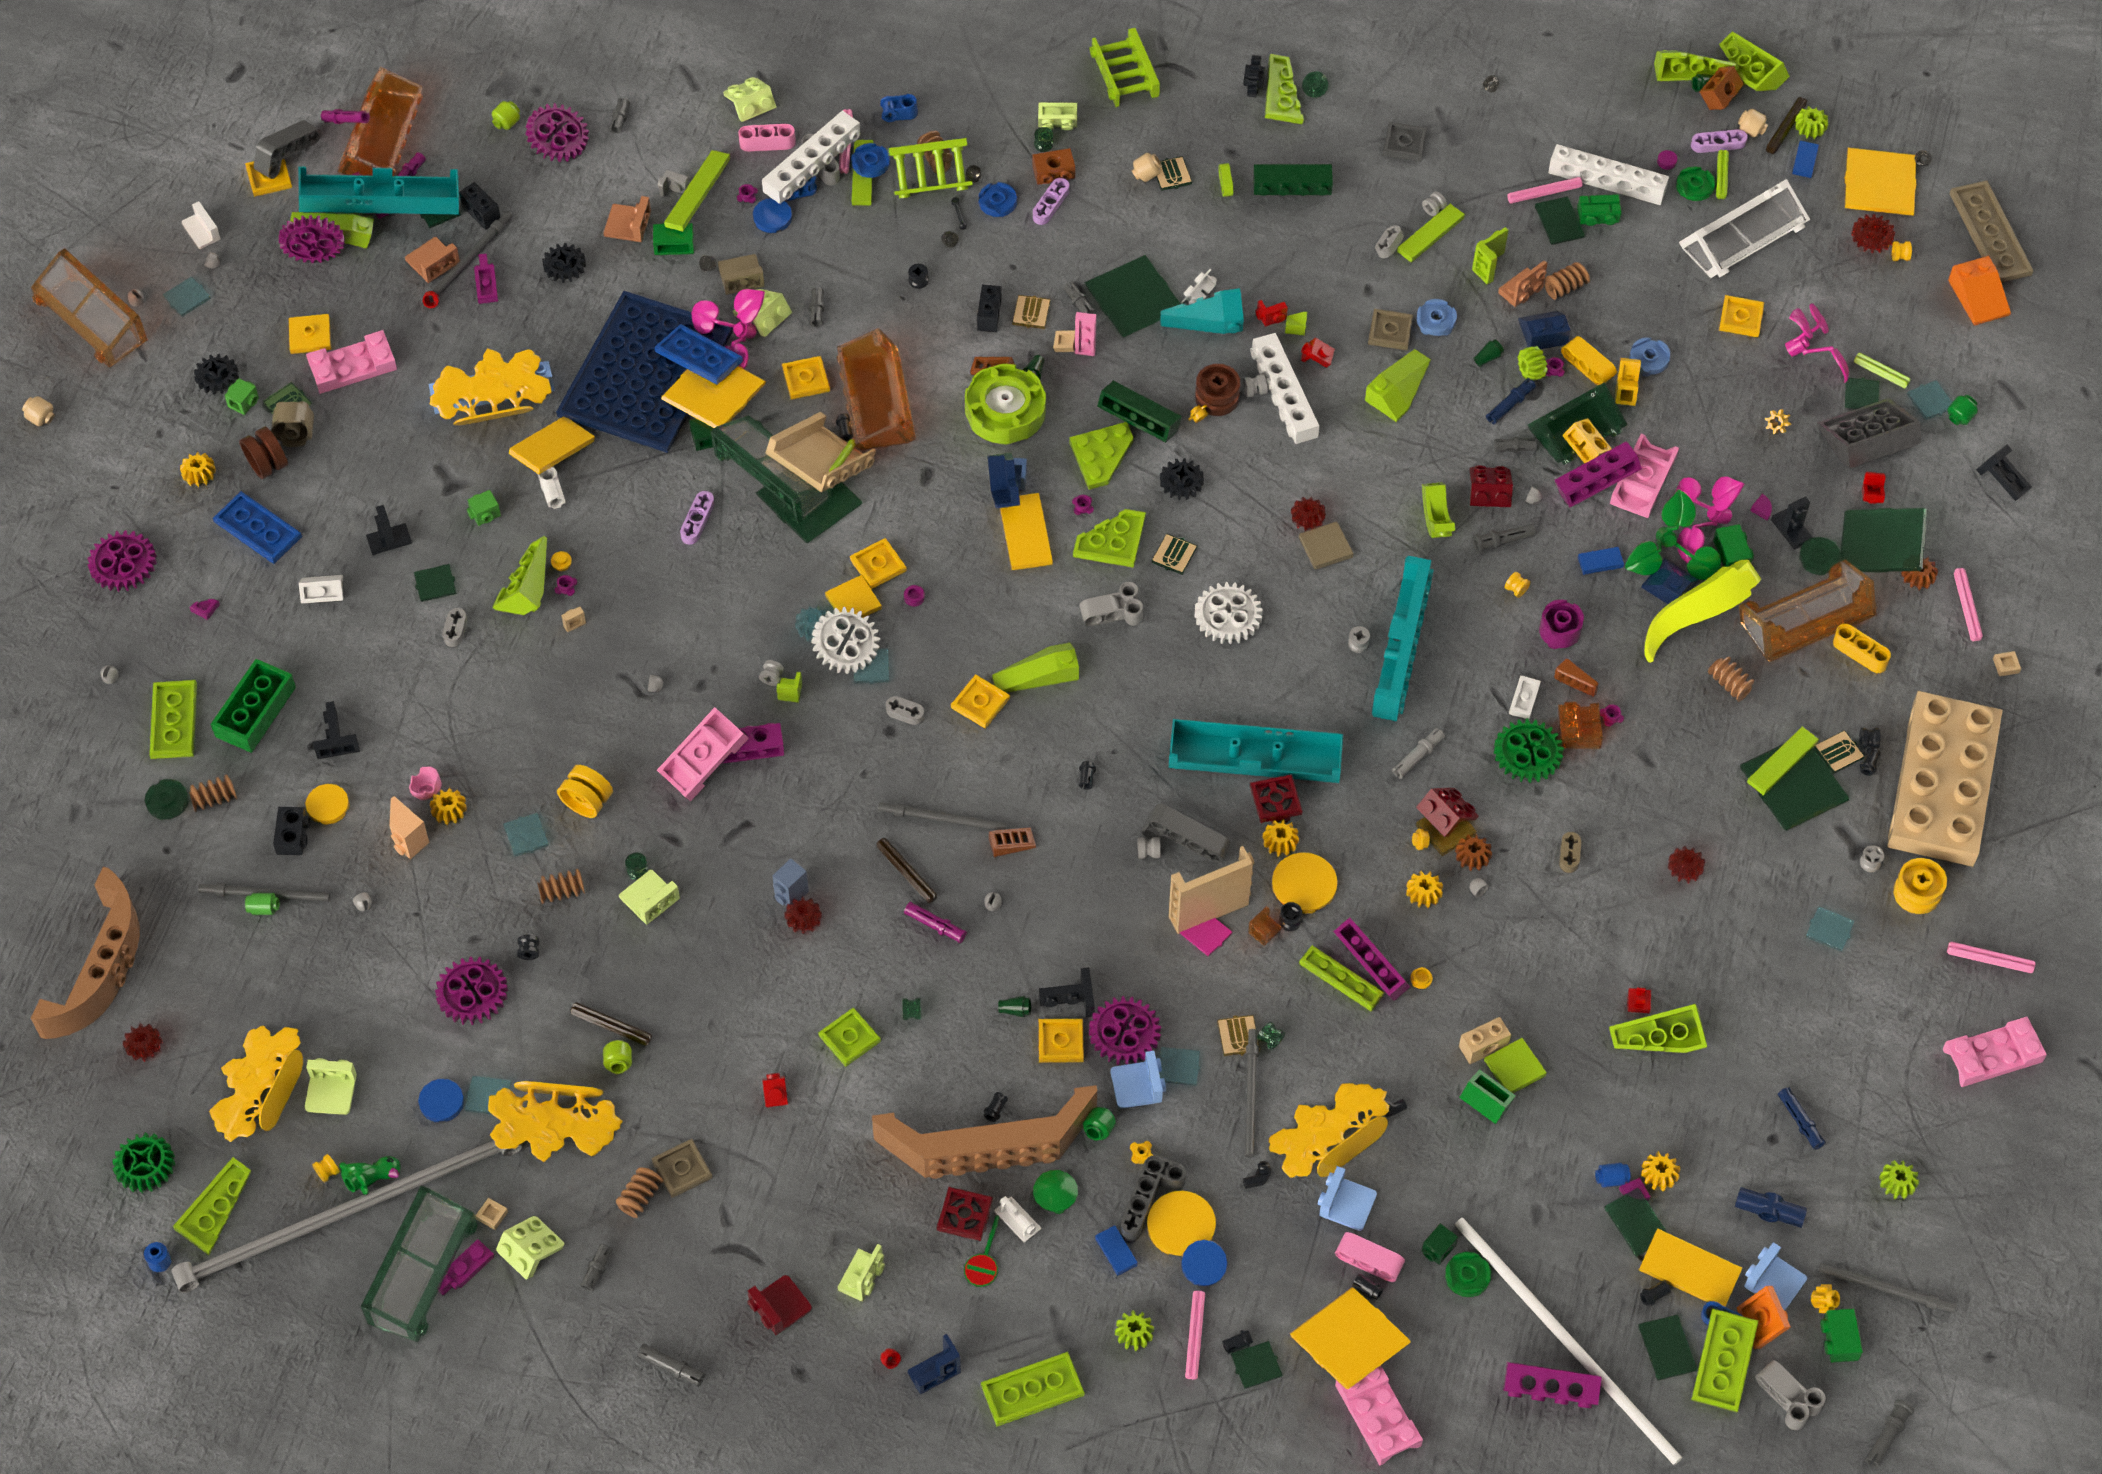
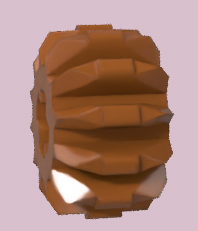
M1920 554L1917 558L1911 556L1909 560L1904 562L1901 576L1904 577V583H1910V589L1914 586L1918 590L1922 589V587L1928 589L1931 584L1935 583L1938 569L1935 568V562H1929V556L1924 559Z
M1468 834L1466 839L1461 838L1455 852L1457 854L1456 860L1461 862L1462 868L1469 866L1470 871L1473 867L1480 871L1482 866L1487 867L1489 860L1492 858L1491 844H1486V837L1480 840L1478 834L1474 838Z

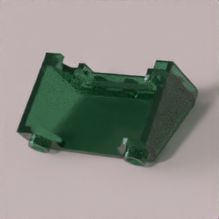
M1604 382L1527 424V426L1554 460L1565 465L1574 460L1573 455L1576 452L1562 435L1575 422L1588 418L1603 438L1609 435L1613 438L1623 432L1621 428L1628 424Z

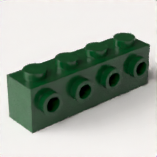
M1254 164V195H1332V164Z
M1114 380L1101 390L1097 407L1165 443L1178 432L1182 418L1181 415Z

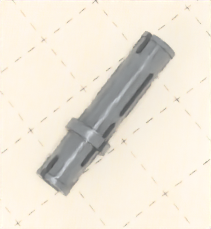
M1435 728L1425 739H1421L1418 742L1419 744L1392 768L1394 775L1402 779L1424 756L1433 752V748L1445 738L1444 733L1439 728Z

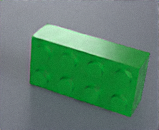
M255 659L212 721L211 727L215 737L252 753L295 690L296 685L292 674Z

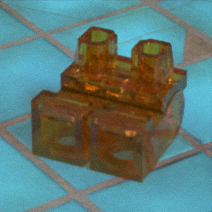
M1565 702L1564 705H1558L1563 747L1567 749H1601L1603 736L1599 703H1590V706L1580 707V704H1577V702Z

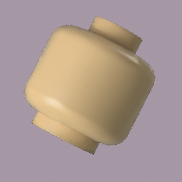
M1755 109L1745 110L1738 121L1739 129L1753 138L1759 134L1763 135L1768 127L1766 116Z
M1145 153L1133 161L1134 169L1132 173L1137 180L1141 179L1144 182H1148L1160 174L1162 165L1155 154Z
M39 396L30 397L22 408L25 419L36 426H43L45 423L49 424L55 416L53 405Z

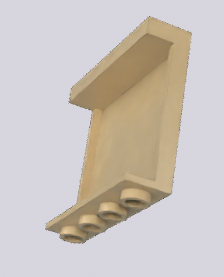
M821 412L770 437L765 454L820 492L833 488L840 482L846 481L851 476L857 475L866 468H870L874 463L876 450L872 449L863 454L854 448L843 465L829 472V469L847 445V442L824 427L826 415Z
M1243 846L1240 847L1238 862L1185 883L1179 872L1171 875L1169 919L1178 934L1213 918H1219L1249 905L1254 859L1251 853H1247Z

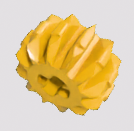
M197 451L196 455L192 456L189 454V459H183V464L180 465L183 480L187 481L190 486L195 483L198 487L201 483L207 485V480H213L216 468L213 459L208 457L206 453L200 455Z
M449 787L447 792H444L440 789V795L433 794V801H430L431 815L436 817L438 823L444 821L448 825L450 821H453L456 824L457 818L463 819V812L467 810L466 799L458 790L452 792V789Z
M1284 819L1279 824L1275 820L1272 825L1267 824L1262 836L1264 848H1269L1270 854L1277 852L1278 857L1281 853L1288 856L1289 851L1294 852L1296 845L1299 843L1297 828H1293L1292 822L1286 825Z
M1421 870L1419 876L1413 874L1411 880L1407 882L1406 895L1410 897L1411 903L1418 902V907L1425 904L1429 908L1431 903L1436 905L1438 899L1442 898L1443 884L1439 882L1438 876L1431 877V871L1424 875Z
M1659 1151L1655 1157L1650 1154L1647 1157V1161H1644L1642 1164L1641 1177L1646 1178L1645 1185L1652 1183L1653 1190L1659 1186L1662 1192L1666 1189V1186L1669 1188L1674 1187V1182H1677L1680 1177L1678 1174L1680 1166L1675 1165L1676 1158L1668 1159V1153L1663 1157Z

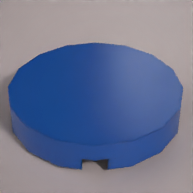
M874 143L863 144L857 147L851 156L852 168L862 177H878L888 170L890 156L883 146H876Z
M997 182L994 185L992 183L987 184L979 193V206L985 214L992 217L1009 215L1017 206L1016 192L1010 185L1002 182Z
M772 198L765 199L754 207L753 220L758 229L767 233H777L778 230L783 231L791 223V207L785 201L779 204Z
M449 1079L431 1081L423 1087L418 1099L421 1113L433 1122H447L459 1115L464 1104L461 1088L457 1083Z
M1195 1241L1182 1254V1272L1187 1280L1194 1285L1211 1286L1220 1281L1226 1272V1254L1213 1241Z

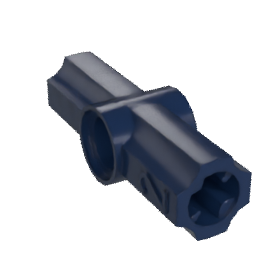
M1740 1187L1735 1207L1758 1214L1759 1218L1764 1221H1781L1802 1228L1807 1212L1806 1207L1784 1201L1776 1193L1767 1192L1762 1194Z

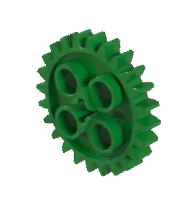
M1526 718L1523 724L1518 719L1516 726L1510 722L1509 728L1504 726L1502 733H1498L1494 744L1495 761L1500 762L1499 769L1506 767L1505 775L1511 772L1512 779L1519 776L1520 782L1527 778L1528 782L1531 783L1532 778L1540 782L1541 776L1547 780L1549 773L1554 775L1555 770L1559 769L1564 750L1561 747L1562 740H1557L1558 733L1551 734L1553 727L1545 729V722L1539 726L1536 719L1533 724L1529 722L1528 718Z

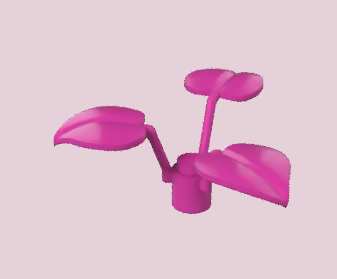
M743 289L738 292L734 300V309L738 312L737 318L742 322L737 324L717 320L719 308L712 301H700L692 309L693 326L701 334L710 333L714 329L715 323L733 328L735 335L739 339L733 341L731 346L724 347L742 356L743 362L739 367L743 369L747 366L749 355L747 348L739 342H745L746 339L755 337L757 329L751 322L757 317L761 309L765 292L752 289Z
M1813 303L1809 305L1810 312L1817 322L1816 326L1810 329L1800 308L1793 310L1789 319L1796 322L1803 330V333L1785 343L1789 354L1794 357L1800 353L1806 355L1808 353L1830 351L1844 375V383H1846L1849 377L1848 365L1837 348L1834 349L1830 346L1807 350V347L1810 346L1807 337L1812 339L1813 332L1819 328L1822 329L1824 334L1829 332L1828 324L1818 308Z
M1730 477L1719 478L1712 489V496L1714 498L1712 503L1714 506H1709L1697 500L1702 491L1700 483L1693 478H1683L1679 482L1676 491L1678 489L1683 491L1690 497L1693 503L1708 509L1707 516L1711 522L1693 525L1692 529L1684 528L1679 534L1677 543L1695 555L1697 549L1703 547L1705 541L1703 531L1698 528L1711 525L1717 526L1718 523L1728 524L1732 518V512L1728 508L1735 501L1745 484ZM1677 548L1681 558L1688 564L1692 558Z

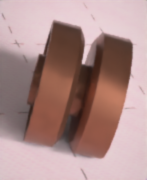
M1212 364L1204 367L1196 377L1195 401L1197 406L1207 405L1205 409L1212 416H1223L1236 409L1239 403L1240 377L1238 373L1230 366L1224 364Z
M266 426L255 432V438L248 435L239 441L247 461L261 479L272 474V467L280 470L288 465L287 458L279 442Z

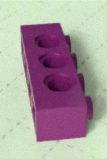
M1626 441L1555 479L1559 494L1569 508L1638 472L1642 467L1638 455Z
M767 723L761 726L738 728L749 739L735 754L731 752L721 764L784 756L780 723Z
M1350 917L1333 931L1393 1001L1410 988L1408 983Z
M1507 1362L1503 1390L1508 1391V1396L1522 1398V1394L1532 1395V1400L1545 1401V1398L1548 1397L1554 1398V1403L1568 1405L1569 1401L1578 1402V1407L1592 1409V1404L1598 1405L1602 1377L1599 1375ZM1528 1375L1533 1376L1535 1379V1384L1530 1389L1524 1388L1522 1385L1523 1378ZM1550 1379H1555L1558 1382V1389L1554 1392H1548L1545 1387L1546 1382ZM1572 1383H1579L1582 1387L1581 1393L1577 1396H1573L1569 1392V1387Z

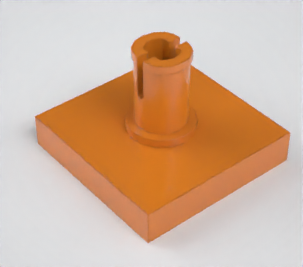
M1765 1286L1736 1307L1738 1313L1744 1317L1758 1320L1753 1343L1754 1349H1761L1791 1328L1787 1312L1783 1310L1773 1286Z

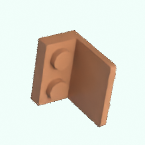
M641 196L640 202L636 203L635 207L613 204L605 226L604 236L642 242L651 214L649 197Z
M437 237L432 238L405 256L406 262L428 283L457 265L460 261L457 247L453 243L446 247Z
M1541 262L1532 270L1527 267L1501 286L1498 293L1514 307L1520 303H1525L1532 294L1540 292L1544 287L1547 262Z

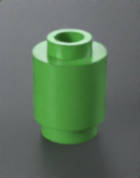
M252 893L247 895L245 900L246 912L252 915H274L276 910H279V898L274 893Z

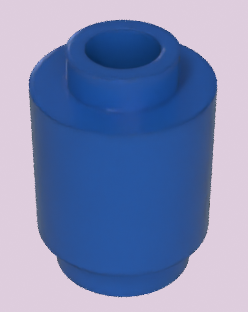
M1621 1162L1599 1165L1598 1170H1595L1597 1184L1600 1183L1602 1188L1625 1185V1183L1630 1182L1629 1167Z
M154 1242L145 1248L144 1258L151 1270L163 1272L169 1268L171 1256L164 1244Z

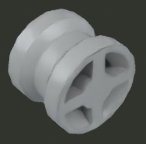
M1435 191L1430 195V198L1423 200L1422 206L1428 215L1434 217L1439 213V210H1443L1447 206V202L1441 193Z
M1361 626L1351 629L1348 640L1349 648L1356 653L1366 651L1369 647V631Z
M773 660L765 661L763 665L764 670L760 672L759 679L767 685L776 686L779 684V676L783 674L784 667Z
M1867 846L1860 859L1861 867L1867 872L1878 871L1885 857L1883 850L1878 846Z

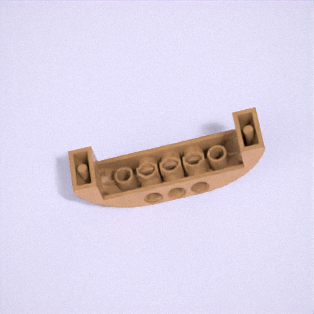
M102 868L94 886L103 906L110 907L111 909L65 1006L39 999L31 1020L40 1038L52 1039L70 1035L93 1023L113 1002L119 988L123 987L126 981L128 969L132 968L140 938L138 916L123 882L109 868Z

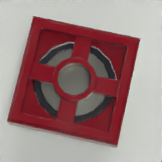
M1292 774L1250 783L1260 823L1269 821L1273 823L1275 820L1279 824L1284 819L1286 824L1291 817L1302 815L1303 810Z
M948 1187L937 1224V1231L953 1234L961 1238L981 1241L989 1222L993 1197Z

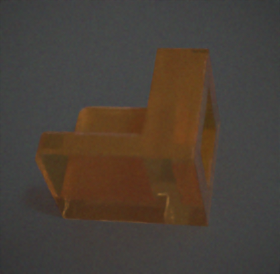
M1267 906L1249 922L1248 933L1264 946L1281 931V926L1269 917L1270 909Z

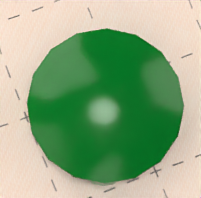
M1050 1170L1042 1173L1036 1179L1033 1186V1198L1037 1204L1043 1209L1056 1214H1061L1072 1206L1078 1196V1186L1075 1179L1067 1172L1061 1170Z

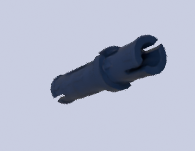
M1526 378L1521 385L1513 388L1504 400L1486 414V419L1495 425L1516 404L1524 401V397L1536 388L1534 381Z
M1790 1087L1782 1089L1778 1093V1097L1796 1121L1800 1133L1805 1135L1813 1150L1823 1147L1826 1141L1818 1132L1814 1120L1808 1117Z

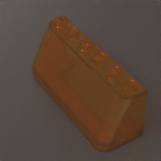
M380 66L368 87L360 111H367L369 113L370 119L368 123L354 124L337 172L344 175H352L359 172L362 176H373V168H393L395 164L397 165L402 156L399 151L400 149L403 150L407 139L404 138L405 134H409L413 125L410 121L411 119L414 120L418 109L415 107L420 104L423 95L420 94L423 86ZM393 168V174H392V176L395 175V172H396V169H395V168Z
M877 328L837 346V361L841 366L840 377L844 382L843 393L847 398L846 409L850 414L851 420H849V425L853 430L854 436L852 439L855 440V447L867 450L908 444L914 441L916 436L900 356L894 342L880 328Z

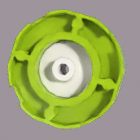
M999 364L982 369L972 377V382L965 390V415L971 429L981 438L993 443L1011 444L1030 438L1040 429L1046 415V393L1039 378L1032 371L1028 370L1025 372L1017 369L1014 364Z

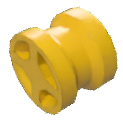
M1894 241L1892 244V260L1904 259L1905 261H1910L1912 256L1911 242L1899 243Z
M1514 572L1507 580L1504 588L1508 591H1513L1514 595L1520 598L1529 588L1530 581L1523 579L1520 573Z
M328 1154L323 1156V1160L312 1164L314 1170L324 1183L329 1180L331 1175L340 1173L339 1168Z

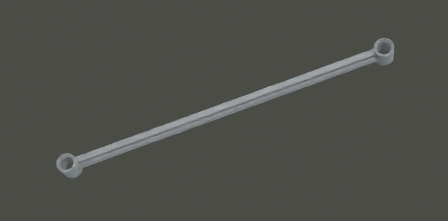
M493 1140L369 1192L368 1195L365 1194L196 1266H192L190 1262L180 1263L171 1270L179 1292L186 1293L196 1289L199 1286L198 1279L501 1151L504 1156H512L522 1149V1145H518L516 1149H500Z

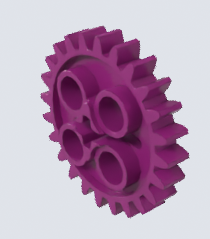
M556 103L553 104V108L546 104L545 109L540 106L538 112L534 110L532 116H529L525 135L528 136L527 142H533L531 149H538L536 154L542 152L544 153V159L550 156L551 161L557 158L561 162V159L564 158L568 162L570 156L575 159L577 154L581 155L582 150L586 148V143L589 139V130L586 129L587 123H582L583 117L577 118V111L571 113V107L565 110L564 104L560 108H557Z
M309 215L307 219L301 216V220L294 218V222L287 221V225H282V230L279 231V244L284 254L289 253V258L295 256V261L303 259V263L307 260L314 263V260H318V262L322 263V259L329 261V256L335 258L336 253H341V249L344 248L343 230H340V225H335V221L328 222L327 217L320 220V216H317L316 219L312 215Z
M124 530L123 535H120L116 531L115 536L112 537L108 533L107 540L100 538L101 544H94L96 550H90L91 556L87 558L89 561L87 565L92 578L95 579L97 584L100 583L102 588L108 585L110 591L114 587L117 588L118 592H120L122 587L129 591L130 585L137 588V582L144 584L143 578H150L149 572L155 571L153 565L157 564L155 559L157 555L153 544H150L148 538L144 539L143 534L136 536L135 531L128 535L127 530Z
M470 956L469 962H465L461 958V964L459 965L452 962L453 969L446 967L447 975L440 974L441 981L436 982L438 988L435 990L438 1005H440L441 1012L445 1011L447 1018L452 1016L454 1022L461 1018L462 1025L467 1020H470L471 1025H474L475 1019H478L482 1024L483 1017L491 1020L490 1013L498 1014L497 1007L503 1008L502 1000H507L505 992H508V987L505 985L507 980L506 977H503V971L498 970L497 964L491 966L489 959L482 963L481 957L476 962L473 961L472 956ZM480 975V977L472 979L473 976ZM461 977L466 978L469 986L471 987L473 992H476L478 1000H480L482 1005H479L477 1003L472 991L470 989L468 990L465 981ZM456 986L461 987L458 990H452ZM486 991L491 992L489 995H482ZM465 1003H472L470 1006H463Z
M1122 996L1121 1002H1118L1115 997L1113 998V1004L1105 1001V1009L1098 1006V1013H1093V1020L1090 1021L1091 1029H1089V1036H1092L1091 1044H1095L1094 1050H1101V1058L1108 1055V1062L1115 1058L1117 1065L1120 1064L1121 1060H1124L1127 1065L1129 1060L1137 1063L1138 1057L1145 1061V1052L1153 1051L1152 1048L1157 1049V1041H1160L1161 1034H1159L1161 1026L1158 1025L1160 1019L1154 1018L1155 1010L1149 1012V1004L1142 1007L1141 999L1134 1003L1133 997L1128 1002ZM1122 1015V1016H1124L1125 1018H1124V1019H1117L1116 1016ZM1134 1015L1133 1019L1129 1023L1130 1017ZM1138 1024H1141V1025H1144L1145 1027H1144V1028H1137V1027H1135V1026L1138 1025ZM1113 1033L1115 1036L1107 1037L1105 1034ZM1127 1042H1132V1043H1134L1135 1045H1134V1046H1127V1045H1125V1043H1127Z

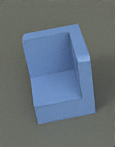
M1013 458L1018 489L1025 490L1027 459Z

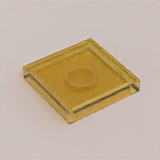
M1426 817L1416 822L1418 829L1428 831L1429 842L1441 856L1455 849L1461 838L1466 839L1468 834L1471 837L1477 834V831L1468 821H1461L1449 837H1444Z

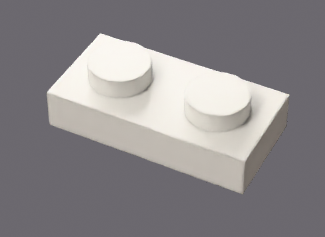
M1520 675L1509 710L1510 715L1530 719L1541 681Z

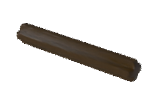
M1797 98L1767 144L1766 151L1768 153H1776L1794 125L1796 116L1801 109L1805 108L1806 98Z
M886 838L880 839L876 844L882 854L927 903L935 901L937 893Z
M575 1002L570 1009L572 1015L642 1045L648 1046L651 1042L652 1035L580 1003Z

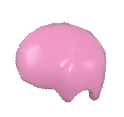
M431 766L421 767L420 773L417 776H411L409 790L412 796L420 800H428L433 797V794L439 793L442 782L437 769Z

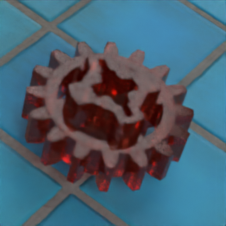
M1865 214L1864 219L1859 217L1858 221L1854 222L1851 232L1853 236L1852 241L1858 242L1857 247L1863 246V251L1870 249L1871 253H1874L1875 250L1881 253L1883 248L1888 250L1889 245L1893 244L1896 233L1893 231L1894 225H1889V219L1884 221L1882 215L1876 218L1875 214L1872 217Z

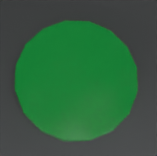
M1697 166L1683 169L1676 180V188L1679 194L1692 201H1702L1709 198L1713 194L1716 184L1711 172L1701 170V167Z
M1462 1252L1453 1256L1448 1262L1445 1269V1279L1448 1287L1454 1293L1462 1297H1474L1487 1289L1491 1281V1269L1488 1262L1479 1257L1478 1254Z

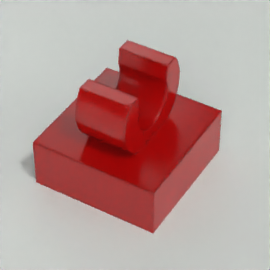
M1640 987L1636 989L1629 988L1627 1012L1650 1014L1651 990Z

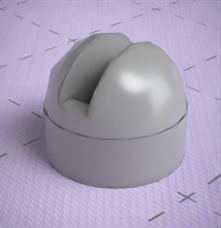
M210 251L204 266L215 269L220 265L221 259L216 253Z
M132 289L128 292L130 305L140 306L144 303L145 298L141 290Z
M1531 487L1525 502L1533 505L1538 504L1542 499L1541 491Z
M106 665L101 669L100 675L103 682L111 684L117 681L119 674L114 666Z
M650 675L648 691H660L663 687V680L659 676Z
M1481 878L1473 879L1470 883V891L1476 898L1482 896L1489 888V885Z
M367 892L360 893L353 898L355 907L360 911H365V908L369 910L372 906L371 897Z
M990 892L985 896L984 905L989 911L1000 909L1002 899L998 893Z

